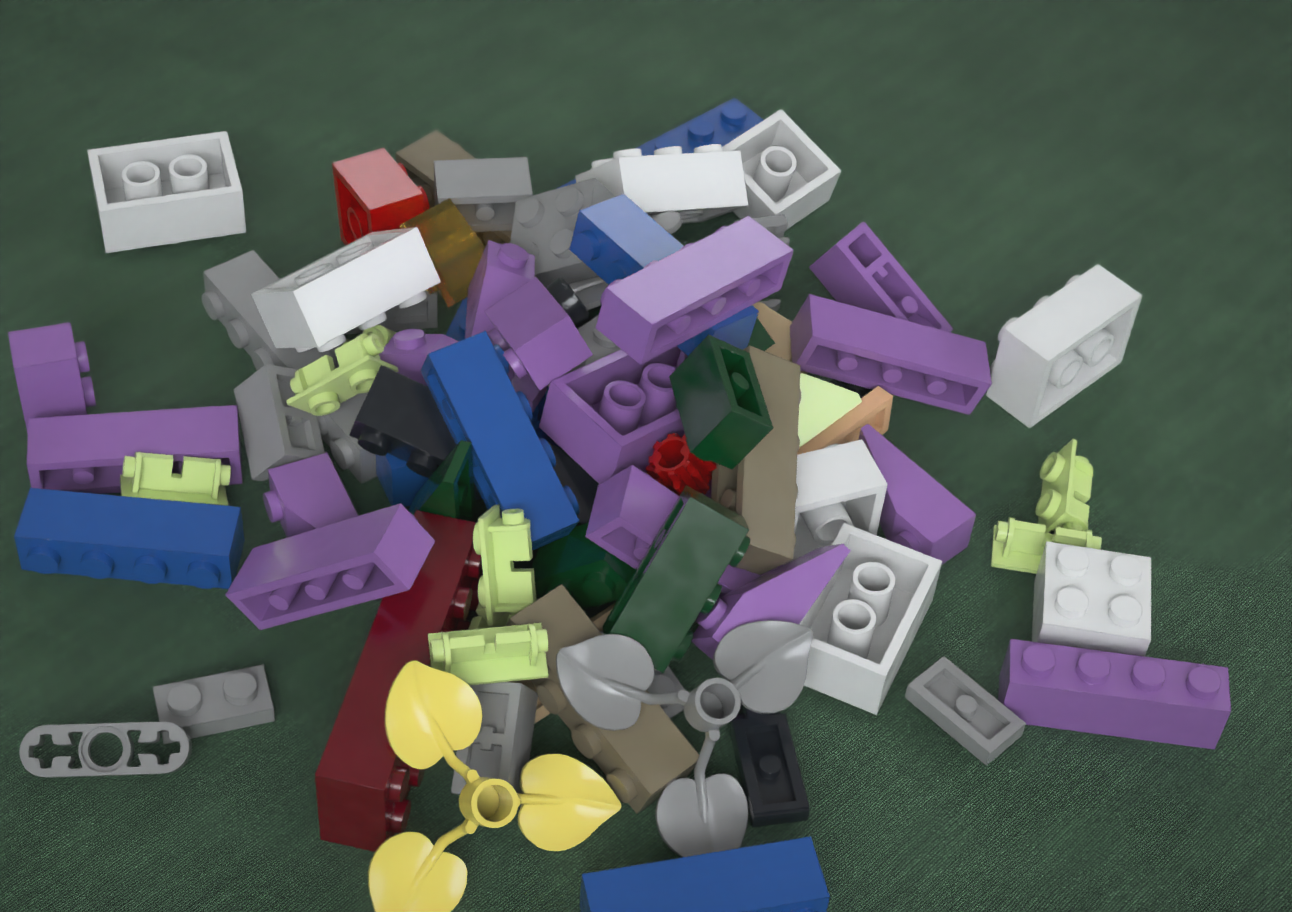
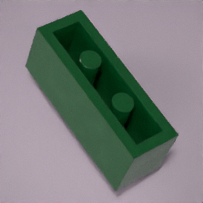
M686 485L602 626L603 635L619 634L636 640L648 652L654 669L661 673H664L671 659L676 662L680 661L693 639L694 633L689 629L698 614L701 612L707 615L721 593L722 585L718 584V581L728 565L736 567L748 549L750 538L746 534L749 528L744 517Z

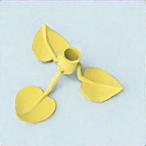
M410 661L399 671L387 697L385 730L389 744L401 761L415 769H427L444 757L447 764L459 773L467 783L459 796V807L465 820L461 825L439 837L434 845L425 835L419 832L408 831L389 837L378 847L368 869V889L374 912H451L464 894L467 885V868L458 856L443 851L449 844L464 835L473 834L479 825L489 828H500L507 825L515 817L520 804L522 805L518 813V825L526 839L538 848L547 851H562L575 847L585 841L602 823L621 809V803L611 787L593 769L577 759L562 754H544L528 761L520 773L522 793H516L513 786L502 779L479 777L476 770L470 769L453 752L454 750H461L470 746L479 734L483 715L477 695L459 677L429 667L418 661Z

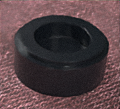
M558 277L545 287L569 315L576 328L590 318L589 311L564 278L560 279Z

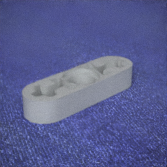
M164 721L42 725L35 727L25 735L20 745L19 755L27 771L35 776L45 778L171 774L179 771L187 764L192 753V743L188 733L182 727ZM132 731H141L138 743L142 744L159 742L160 733L167 731L169 732L170 740L180 742V752L170 754L169 763L164 765L160 764V757L158 755L138 754L141 765L139 767H131L130 764L134 757L135 749L130 733ZM83 733L78 746L82 768H72L75 762V757L73 756L55 757L52 760V767L45 768L44 760L35 758L33 755L34 747L44 745L45 736L52 735L53 744L76 746L73 734ZM113 733L122 742V756L115 764L102 767L92 759L90 748L94 739L99 735Z

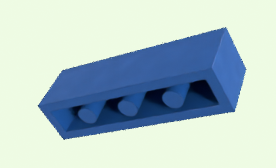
M621 194L579 210L569 250L609 285L616 279H624L644 269L652 261H659L679 251L683 245L625 194ZM751 305L677 345V347L689 356L709 334L743 350L748 346L759 311Z
M484 331L429 353L420 372L455 444L457 445L460 440L471 442L474 483L487 509L489 510L494 505H500L501 518L502 511L523 509L524 518L530 520L533 551L569 535L579 523L577 517L580 512L579 505L573 491L567 485L562 486L554 470L556 459L550 444L545 438L539 439L531 423L533 419L532 409L526 396L521 391H515L507 375L510 368L509 363L503 356V349L498 344L493 345L487 332Z
M39 488L29 489L14 535L22 570L35 571L40 574L81 575L94 579L135 580L148 584L190 585L202 589L230 588L237 574L245 541L241 507Z
M810 836L584 873L581 878L579 905L581 912H827L830 895Z

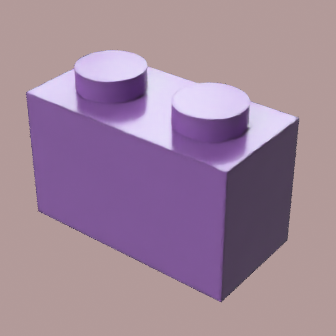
M537 277L484 311L495 327L487 333L493 344H498L503 349V356L520 380L528 374L539 390H542L552 380L561 377L593 355L569 315Z
M71 322L8 332L13 368L27 434L28 418L87 415L86 407L96 406L91 376L80 377V373L90 371L85 341L74 343Z

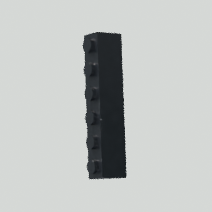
M381 365L355 419L349 436L358 439V444L366 451L379 456H386L389 453L406 461V466L411 471L430 478L455 448V441L428 386ZM549 443L556 459L554 470L562 486L567 485L573 491L579 505L580 512L577 515L579 523L576 526L588 523L599 483L562 448ZM474 483L475 500H483Z

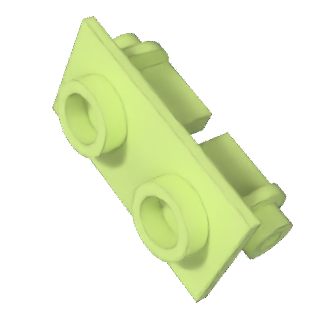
M363 333L335 349L339 364L338 368H335L331 356L324 355L307 366L296 370L295 377L290 380V386L295 396L286 400L287 405L315 416L333 413L340 408V403L359 393L369 392L381 365L395 372H399L398 367L380 359L379 354L384 351V345L376 334L368 336Z
M1075 439L1068 442L1058 453L1052 452L1045 459L1040 470V478L1043 479L1042 491L1035 512L1039 516L1038 524L1046 525L1045 533H1049L1051 530L1055 532L1056 527L1080 531L1088 530L1090 506L1085 503L1091 496L1094 470L1087 458L1076 456L1077 440Z
M135 452L134 457L124 456L122 474H120L121 496L228 506L225 485L228 486L230 482L231 466L221 464L220 459L183 456L181 474L172 473L173 455Z
M494 505L478 518V522L474 526L473 546L475 553L481 555L483 575H481L478 583V600L480 606L486 608L488 626H493L506 612H510L512 617L537 601L534 568L514 569L513 561H530L533 558L530 520L524 518L523 509L502 511L501 518L500 505Z
M1009 517L1007 522L998 521L997 525H994L991 567L1037 574L1046 541L1101 550L1102 538L1092 536V530L1087 529L1080 531L1056 527L1054 534L1045 533L1046 525L1017 521L1015 518Z
M541 623L428 634L431 667L451 673L465 681L468 685L548 678L549 676L545 653L548 652L547 630L542 629Z

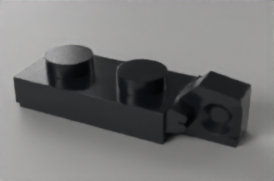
M741 704L739 714L730 721L729 732L742 788L747 798L752 828L807 821L810 811L786 714H781L780 712L760 714L752 712Z

